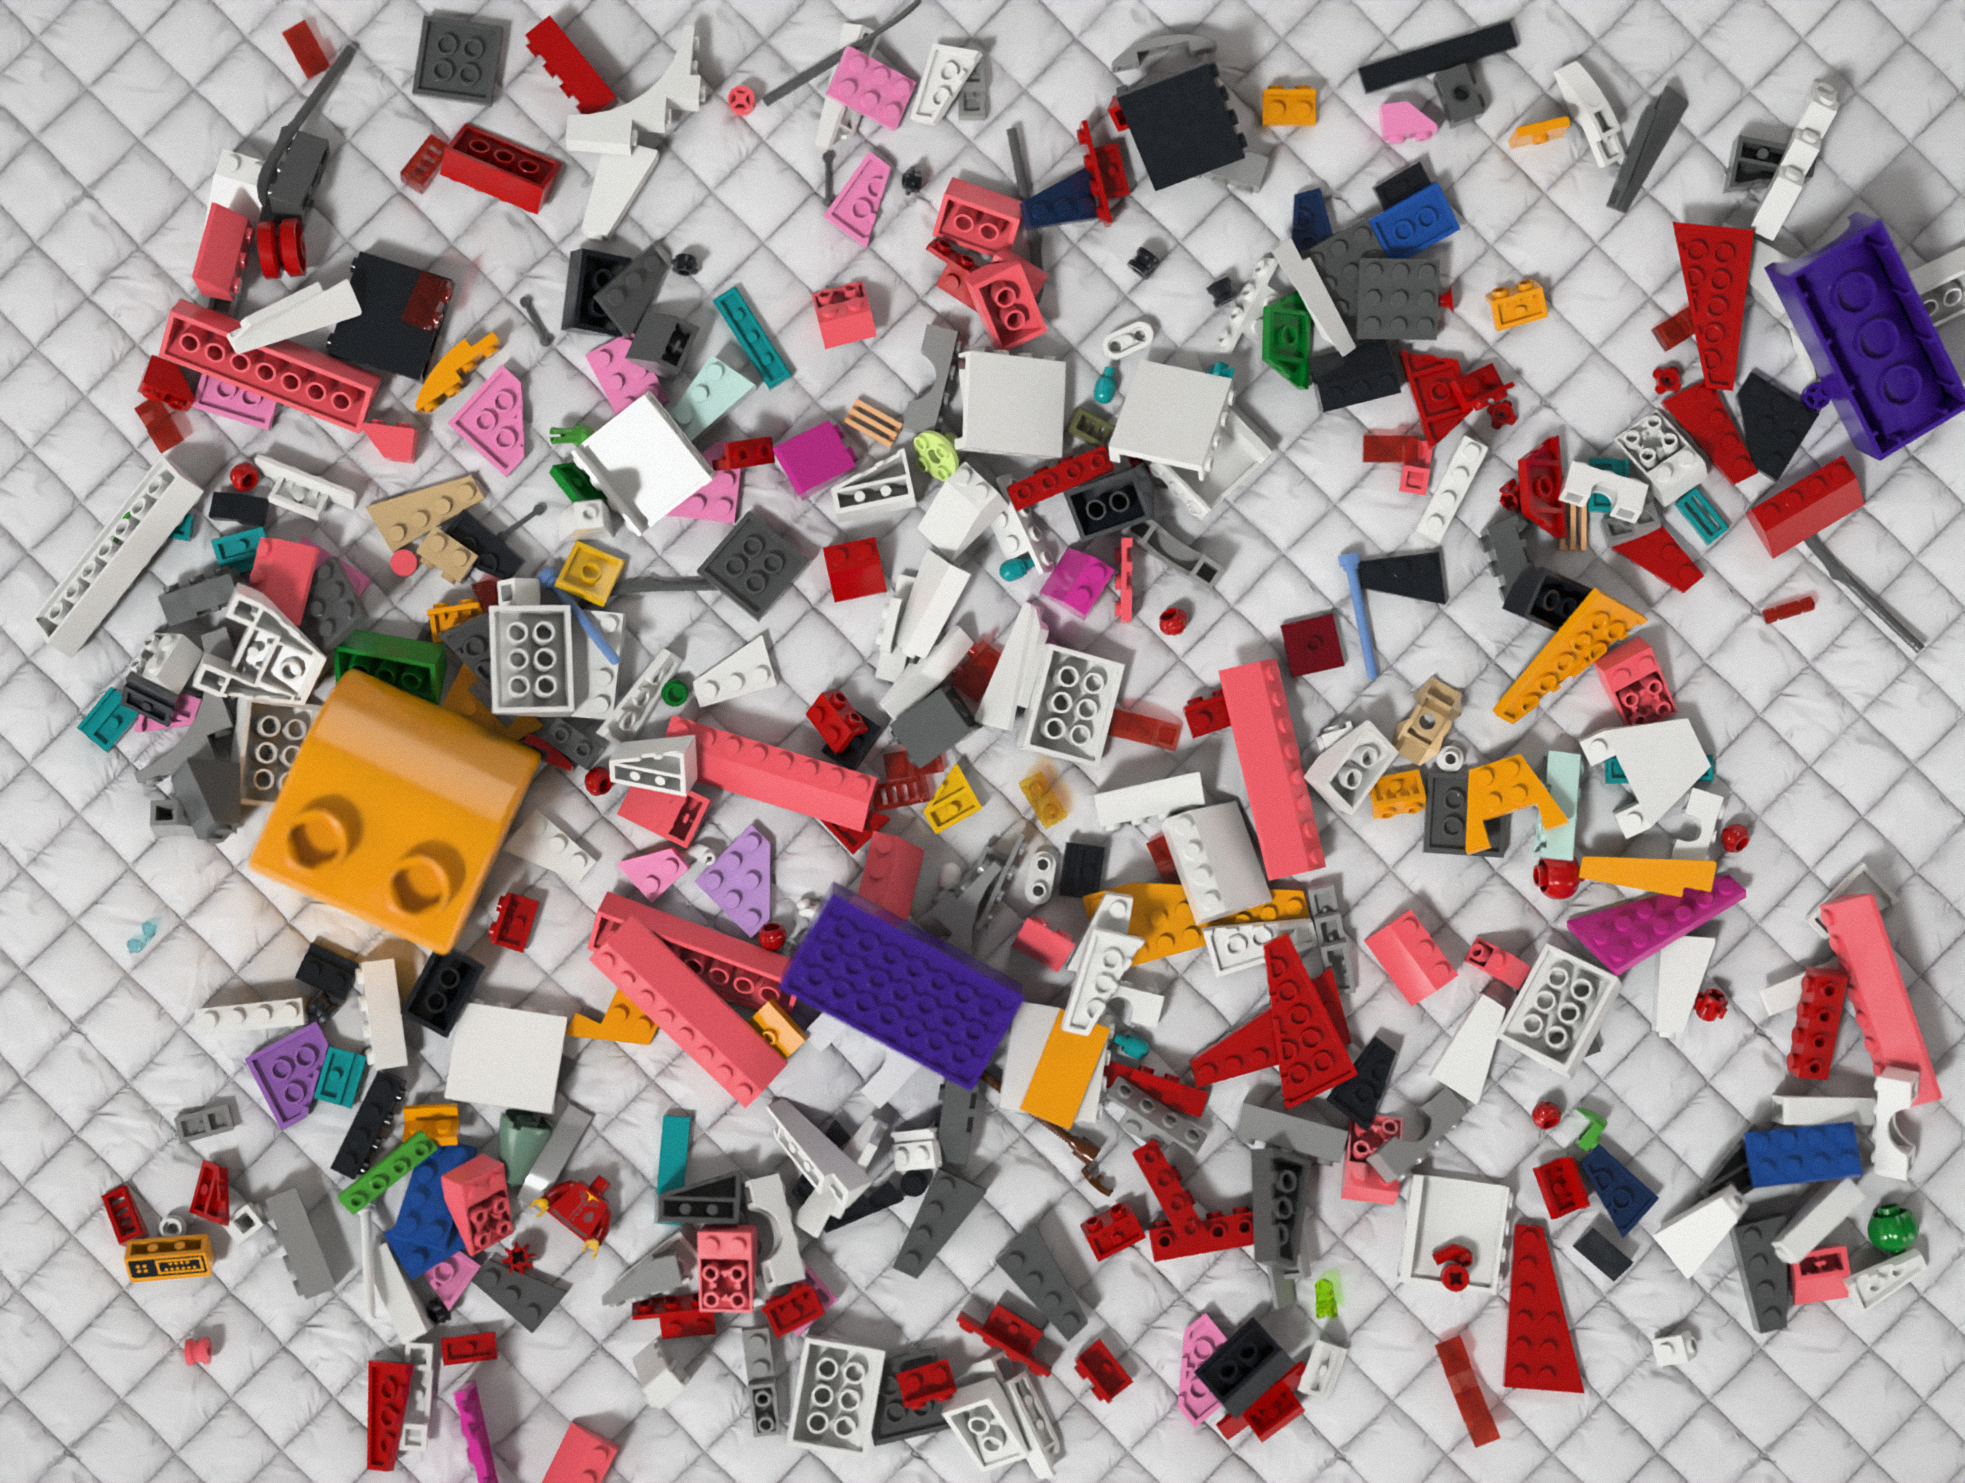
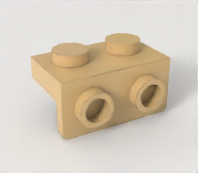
M436 526L431 529L416 551L421 556L419 561L431 570L434 566L443 571L441 577L453 585L456 581L462 585L464 584V578L479 558L478 555Z

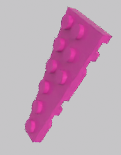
M1725 875L1713 880L1711 892L1684 887L1682 897L1659 894L1566 921L1567 928L1617 977L1746 898V890L1730 875Z
M476 1381L465 1382L453 1392L461 1419L462 1434L466 1437L468 1443L467 1456L469 1463L474 1464L478 1483H499Z

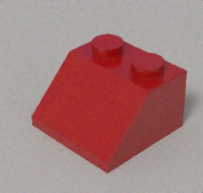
M875 537L823 548L835 603L887 592Z

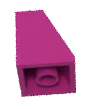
M829 420L772 448L777 460L802 501L857 469L854 463L858 461L856 454L851 446L845 448L841 439L845 438L838 424L832 426Z
M1067 548L1039 593L1085 621L1111 580L1115 570L1092 555Z

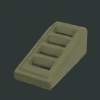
M1078 407L1074 409L1064 432L1096 448L1105 446L1109 453V447L1104 443L1110 431L1114 432L1115 425ZM1082 417L1085 420L1080 430H1078L1076 427ZM1092 422L1094 423V426L1090 434L1088 435L1086 434V431L1090 423ZM1100 427L1105 428L1100 439H1095Z

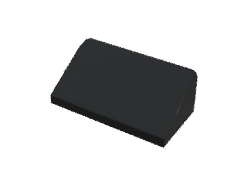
M1591 1226L1585 1230L1573 1245L1578 1252L1613 1282L1634 1263Z

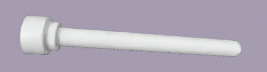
M376 1198L357 1212L360 1215L364 1309L367 1321H373L376 1318L371 1214L374 1213L376 1208Z

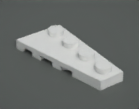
M663 648L596 733L618 746L621 742L635 741L661 698L662 687L673 678L683 660Z
M1310 918L1201 927L1216 978L1265 963L1262 943L1286 931L1297 952L1319 946L1313 922Z
M1091 926L1060 1026L1063 1031L1085 1036L1089 1035L1106 1007V1001L1111 993L1115 992L1119 985L1118 981L1124 971L1130 967L1136 951L1143 945V938Z

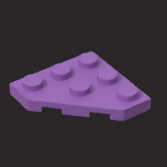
M318 1021L245 1058L281 1130L308 1117L330 1046Z

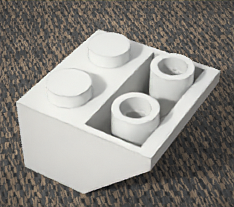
M151 633L143 641V647L138 655L130 662L125 677L130 672H133L179 695L204 655V652L184 634Z

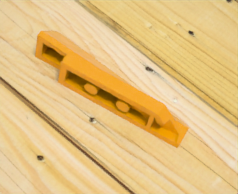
M1584 856L1581 861L1579 878L1682 897L1684 887L1711 892L1717 864L1715 861Z

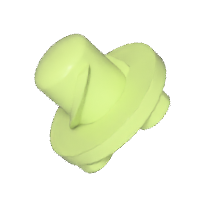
M932 430L923 431L915 437L914 452L917 458L915 461L917 468L921 472H927L932 477L945 482L959 468L958 456H961V450H954L955 439H958V437L951 432L941 434Z

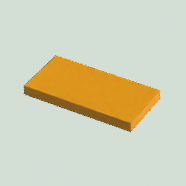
M1060 1008L1019 1110L1070 1130L1110 1029L1095 1023L1088 1036L1063 1031L1060 1026L1065 1010Z

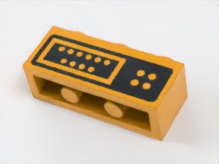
M209 1234L128 1240L124 1262L130 1282L132 1283L212 1276L215 1256Z

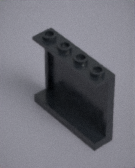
M1207 54L1203 55V62L1128 90L1127 85L1116 88L1118 103L1155 191L1245 158L1244 148L1248 147L1243 132L1238 133L1235 126L1239 124L1234 108L1230 110L1226 101L1229 100L1226 87L1225 85H1219L1217 77L1220 76L1215 61L1210 62Z
M360 251L358 258L354 257L351 264L350 272L353 274L350 284L362 314L336 324L334 333H330L327 339L326 348H328V353L335 358L338 356L424 384L455 283L452 279Z

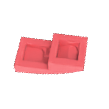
M1406 439L1399 491L1426 496L1433 449H1428L1426 441Z

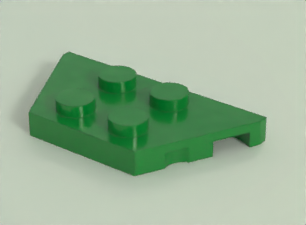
M1296 290L1263 307L1262 360L1298 390L1309 389V364L1307 359L1310 358L1311 315L1299 292Z

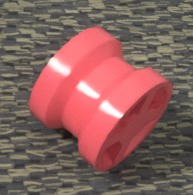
M741 85L732 88L729 92L728 103L734 114L747 116L752 113L756 103L751 89Z
M203 1337L197 1341L193 1338L185 1340L184 1353L188 1366L195 1365L196 1362H202L203 1364L211 1363L212 1345L209 1337Z

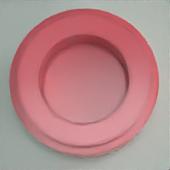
M403 549L393 554L390 565L397 575L408 577L416 572L418 559L414 553Z

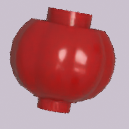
M1573 856V861L1540 858L1539 864L1535 865L1533 869L1535 886L1540 887L1541 892L1551 899H1567L1577 892L1580 882H1584L1585 879L1579 878L1580 866L1575 856Z

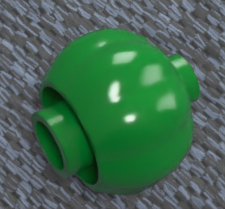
M1896 1203L1878 1207V1212L1871 1216L1867 1227L1870 1241L1878 1249L1890 1251L1891 1256L1907 1252L1906 1248L1915 1242L1919 1233L1917 1218L1910 1210L1900 1208L1899 1204Z

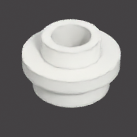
M1446 746L1436 756V762L1442 771L1452 773L1461 768L1463 755L1458 748ZM1448 754L1454 756L1455 761L1453 764L1446 762L1445 758Z
M178 1215L165 1217L159 1225V1232L162 1237L185 1236L187 1231L186 1222ZM171 1223L177 1225L178 1230L176 1233H172L169 1230Z

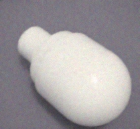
M947 863L941 869L939 886L943 887L945 894L950 889L953 891L960 886L962 871L959 865Z

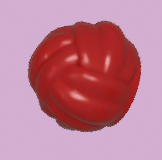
M248 462L236 465L230 472L232 485L238 491L251 490L258 483L259 476L257 470Z
M1176 607L1165 610L1159 618L1160 630L1166 635L1176 636L1177 634H1182L1188 622L1187 614L1182 609Z
M595 767L585 775L586 789L593 796L604 795L612 787L613 782H610V772L605 767Z
M1741 824L1729 825L1722 830L1721 844L1727 852L1738 853L1750 841L1746 827Z
M769 923L762 926L758 935V940L762 947L769 951L779 950L785 944L787 938L785 928L779 923Z
M1541 1101L1534 1107L1532 1119L1536 1126L1543 1130H1548L1559 1124L1561 1111L1556 1104Z

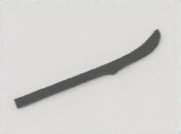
M915 0L882 27L848 46L859 50L866 43L908 16L920 5L921 0ZM846 47L762 97L766 106L768 107L773 102L778 101L838 64Z
M348 44L345 46L293 120L288 125L281 127L279 137L258 175L257 196L262 206L267 205L268 189L282 154L322 96L355 53V49Z
M1010 128L1006 132L1020 201L1024 202L1030 198L1017 129ZM1037 228L1026 230L1031 263L1043 270L1041 256L1043 236ZM1044 285L1035 298L1037 305L1041 301Z
M1816 534L1804 540L1809 549L1828 570L1831 579L1837 580L1848 587L1916 653H1919L1925 647L1837 563L1821 544Z
M649 576L642 580L616 583L609 597L637 592L717 591L718 589L705 580L662 581ZM583 598L578 602L582 610L594 604Z

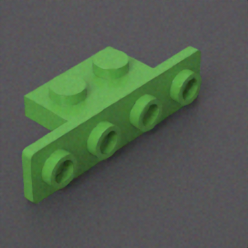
M422 1130L418 1131L337 1195L338 1201L352 1214H356L438 1149L437 1145Z

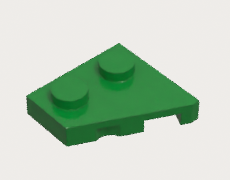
M574 462L552 466L549 472L572 503L602 500L605 505H609L606 495L592 485L589 474L581 470Z

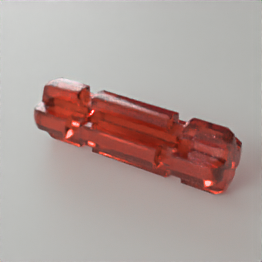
M1811 596L1800 599L1799 602L1795 600L1776 606L1775 609L1772 607L1763 610L1762 617L1766 624L1773 623L1777 619L1783 620L1802 614V611L1803 613L1815 609V603Z

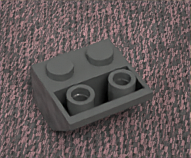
M646 311L624 359L673 382L680 374L700 327L674 315Z

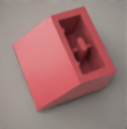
M863 281L848 283L845 286L833 289H823L812 294L825 349L877 336Z
M1839 1243L1816 1246L1799 1263L1789 1264L1787 1262L1793 1305L1848 1297L1847 1288L1842 1280L1850 1276L1846 1246Z

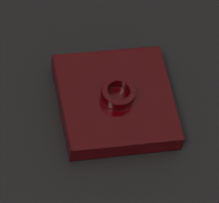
M1333 614L1280 626L1292 678L1345 666Z

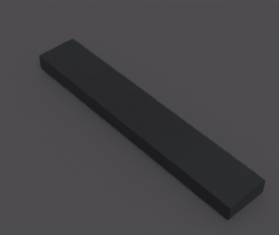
M1509 21L1358 68V73L1365 95L1464 63L1468 64L1516 49L1518 45Z

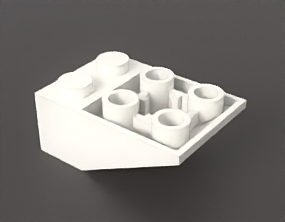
M1658 409L1614 438V442L1626 459L1629 460L1633 469L1643 483L1649 485L1648 490L1664 508L1708 478L1705 461Z

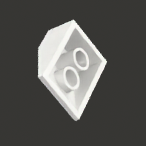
M222 149L214 174L206 222L212 202L247 217L255 229V237L251 245L256 246L258 222L264 221L270 199H267V205H261L256 188L258 175L265 161ZM277 167L275 168L271 179V183L274 184L278 177Z
M964 462L945 481L917 529L953 562L1009 505L997 490L968 463Z
M1366 720L1319 755L1304 775V778L1332 808L1353 815L1399 752L1371 721Z
M994 1377L957 1389V1392L952 1394L953 1398L945 1401L942 1415L981 1472L1029 1456L1009 1400Z

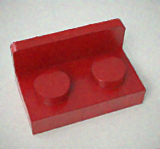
M1493 363L1449 383L1464 412L1473 407L1475 411H1479L1490 405V399H1493L1494 403L1509 396L1507 391L1515 386L1513 381L1505 385L1503 384Z
M772 437L725 443L726 453H722V459L712 460L713 470H732L775 463Z
M1223 689L1212 692L1213 698L1204 701L1202 696L1187 701L1188 706L1183 707L1192 739L1231 726Z
M1128 1201L1115 1204L1109 1210L1088 1218L1086 1222L1080 1225L1098 1262L1146 1238Z
M948 1358L896 1373L905 1408L911 1406L912 1410L920 1409L927 1406L926 1401L936 1398L938 1402L952 1399V1394L957 1392Z

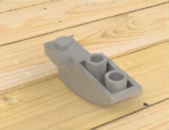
M769 1324L742 1327L754 1437L780 1435L779 1401Z

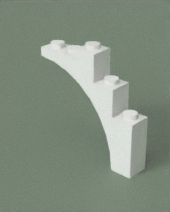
M684 25L681 42L673 62L663 76L647 92L631 102L609 111L568 115L565 138L567 150L631 155L632 146H637L638 131L665 133L666 124H671L672 109L699 111L700 102H705L706 86L701 85V76L697 75L698 61L693 60L694 52H699L700 36H695V26Z
M1815 81L1811 84L1792 137L1751 219L1749 230H1754V233L1773 241L1802 190L1805 176L1820 150L1822 138L1837 113L1839 102L1836 101L1838 92L1831 85L1824 82L1819 84Z

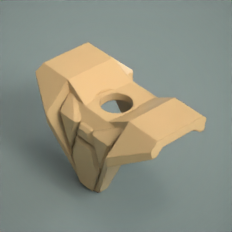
M1431 677L1413 695L1417 704L1408 720L1397 723L1391 743L1399 752V755L1418 766L1423 765L1439 754L1443 738L1446 737L1452 728L1453 721L1461 716L1462 693L1441 683L1435 677ZM1424 714H1430L1435 719L1434 727L1429 730L1423 729L1419 722Z

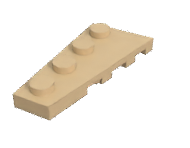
M470 475L366 506V509L389 548L395 553L428 534L434 526L438 528L457 517L463 509L468 510L484 501L485 497L474 478Z

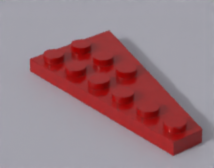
M1673 222L1705 387L1708 389L1733 391L1754 230Z

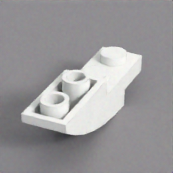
M1575 61L1554 71L1573 121L1580 119L1599 168L1606 167L1626 157L1616 134L1621 131L1619 123L1603 93L1586 70Z

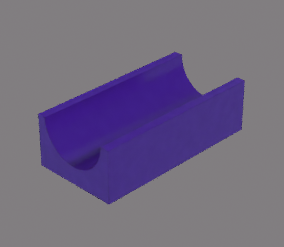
M1855 212L1848 216L1850 221L1849 227L1826 246L1792 261L1772 262L1764 267L1855 448L1881 461L1964 411L1965 388L1882 219Z

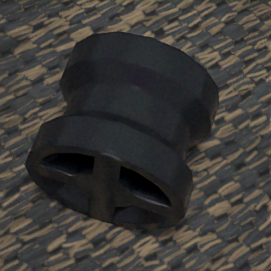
M1139 247L1136 257L1130 259L1127 265L1137 275L1148 280L1152 269L1158 267L1161 262L1150 251Z
M1230 277L1223 278L1206 288L1208 294L1214 298L1213 304L1215 308L1226 305L1239 297L1237 291L1231 287L1232 281Z
M324 992L306 1011L310 1015L317 1017L318 1023L323 1026L341 1007L337 1003H332L329 1000V995Z

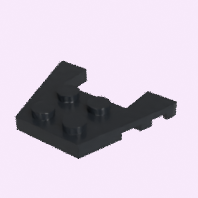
M836 1119L825 1134L838 1148L852 1138ZM802 1173L791 1193L803 1206L815 1188ZM888 1180L869 1198H866L862 1193L844 1210L840 1219L830 1215L823 1230L826 1233L865 1216L900 1203L904 1200V1197Z

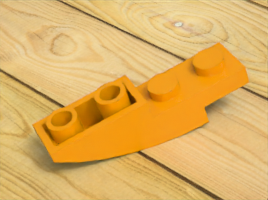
M491 332L473 346L464 338L439 361L426 379L418 395L415 408L421 414L433 412L440 406L439 402L447 396L452 398L460 393L462 390L461 386L465 383L459 375L461 373H470L478 366L476 363L482 358L489 359L499 352L498 347L502 343L494 332Z

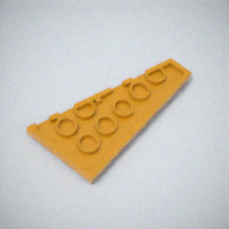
M1595 587L1542 651L1534 658L1521 676L1518 677L1492 711L1498 717L1515 724L1539 705L1540 698L1549 691H1552L1554 694L1561 688L1560 683L1570 675L1572 678L1576 677L1607 653V647L1617 639L1620 641L1624 640L1629 636L1627 631L1636 624L1642 626L1648 619L1642 613Z

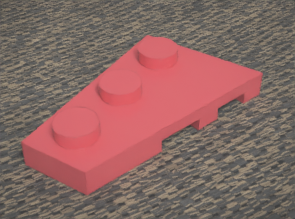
M1121 538L1120 547H1115V563H1120V574H1115V590H1120V601H1115V617H1120V623H1131L1132 538Z

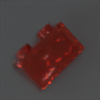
M421 271L400 320L432 334L433 329H437L443 319L441 311L444 304H449L453 296L454 289H451L452 283L447 279H440Z
M985 640L980 644L975 642L966 654L970 658L963 666L959 663L950 675L954 678L951 684L976 703L984 695L1001 656V653L988 645Z

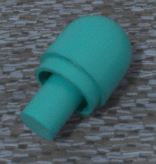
M1105 366L1103 377H1098V380H1096L1093 395L1100 404L1110 403L1114 398L1117 381L1113 380L1115 368Z
M1021 557L1013 558L1001 564L999 573L1002 579L1011 582L1024 577L1027 574L1026 570L1035 567L1032 557L1024 560Z
M1116 1032L1112 1042L1122 1046L1121 1051H1124L1125 1054L1133 1058L1142 1059L1149 1053L1148 1042L1135 1034H1128L1126 1037Z

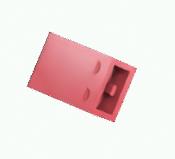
M1640 636L1605 653L1593 663L1600 682L1624 726L1662 721L1677 713L1653 650Z
M630 786L617 815L689 849L712 801L691 790L684 797Z
M1034 916L1032 920L1026 918L1011 946L1059 972L1075 946L1074 943L1070 942L1073 937L1060 929H1057L1056 933L1047 929L1049 923L1037 916Z
M1376 1115L1370 1133L1366 1132L1349 1118L1342 1171L1341 1199L1394 1205L1399 1194L1400 1182L1396 1179L1387 1184L1366 1158L1384 1141L1394 1136L1402 1140L1403 1118Z
M481 1154L441 1176L444 1200L471 1256L514 1233L504 1163Z
M704 1224L697 1232L699 1312L753 1313L758 1257L757 1225Z

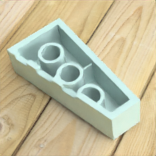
M711 355L670 416L693 445H695L708 431L718 425L726 415L735 410L743 400L752 395L757 390V387L754 383Z
M1549 750L1544 752L1541 783L1567 817L1569 824L1546 831L1538 809L1532 858L1573 861L1575 830L1578 822V814H1576L1577 803H1579L1581 788L1578 785L1579 777H1582L1584 770V761H1580L1581 754Z

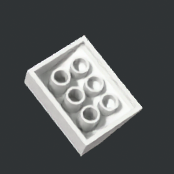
M570 605L489 606L492 714L571 717L574 713Z
M583 610L617 653L620 661L616 665L611 664L571 614L574 713L570 718L606 721L618 706L627 616L624 613Z
M1045 644L1028 708H1025L1016 748L1099 768L1125 664L1054 644Z
M238 697L230 762L240 763L241 804L273 808L300 747L322 706L269 702L270 700L257 698L247 700L244 697Z
M1237 801L1190 810L1165 818L1161 828L1197 926L1273 901Z
M1546 943L1501 1025L1496 1038L1547 1068L1572 1080L1623 985L1618 977Z
M805 1334L788 1424L786 1446L867 1459L886 1351L834 1338Z

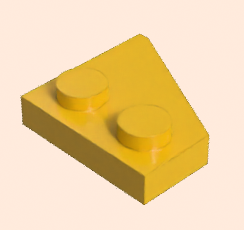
M958 764L953 766L923 810L936 835L983 809Z

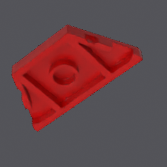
M1402 350L1398 353L1428 449L1430 450L1470 415L1474 409L1471 408L1464 412L1449 385L1452 381L1463 376L1457 359L1446 357L1441 359L1434 355H1418Z
M1551 436L1518 460L1520 503L1522 514L1554 538L1563 539L1567 538L1565 503L1558 500L1563 483L1559 436Z

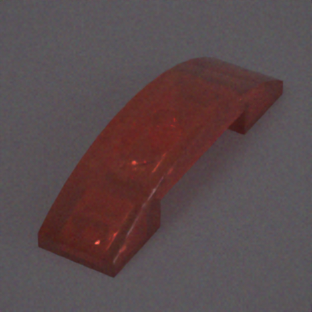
M1114 709L1107 735L1175 752L1181 725Z
M1459 1335L1436 1344L1435 1348L1474 1447L1477 1448L1500 1439L1491 1412L1488 1410L1471 1367L1470 1359L1461 1336Z

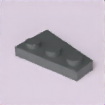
M485 611L437 634L491 691L489 615Z

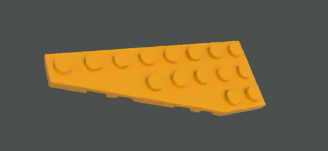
M1130 882L1082 896L1087 918L1090 922L1105 891L1132 895L1133 902L1127 934L1143 938L1144 943L1133 956V962L1130 967L1206 946L1201 927L1310 917L1303 890L1269 888L1272 902L1198 926L1195 923L1182 884Z

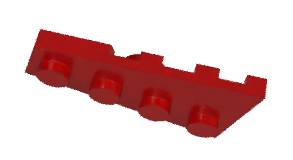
M1704 381L1660 403L1665 410L1672 414L1682 429L1684 428L1692 437L1693 442L1706 453L1710 461L1732 486L1758 473L1716 390L1706 388Z
M385 1360L368 1361V1470L394 1471L414 1364Z

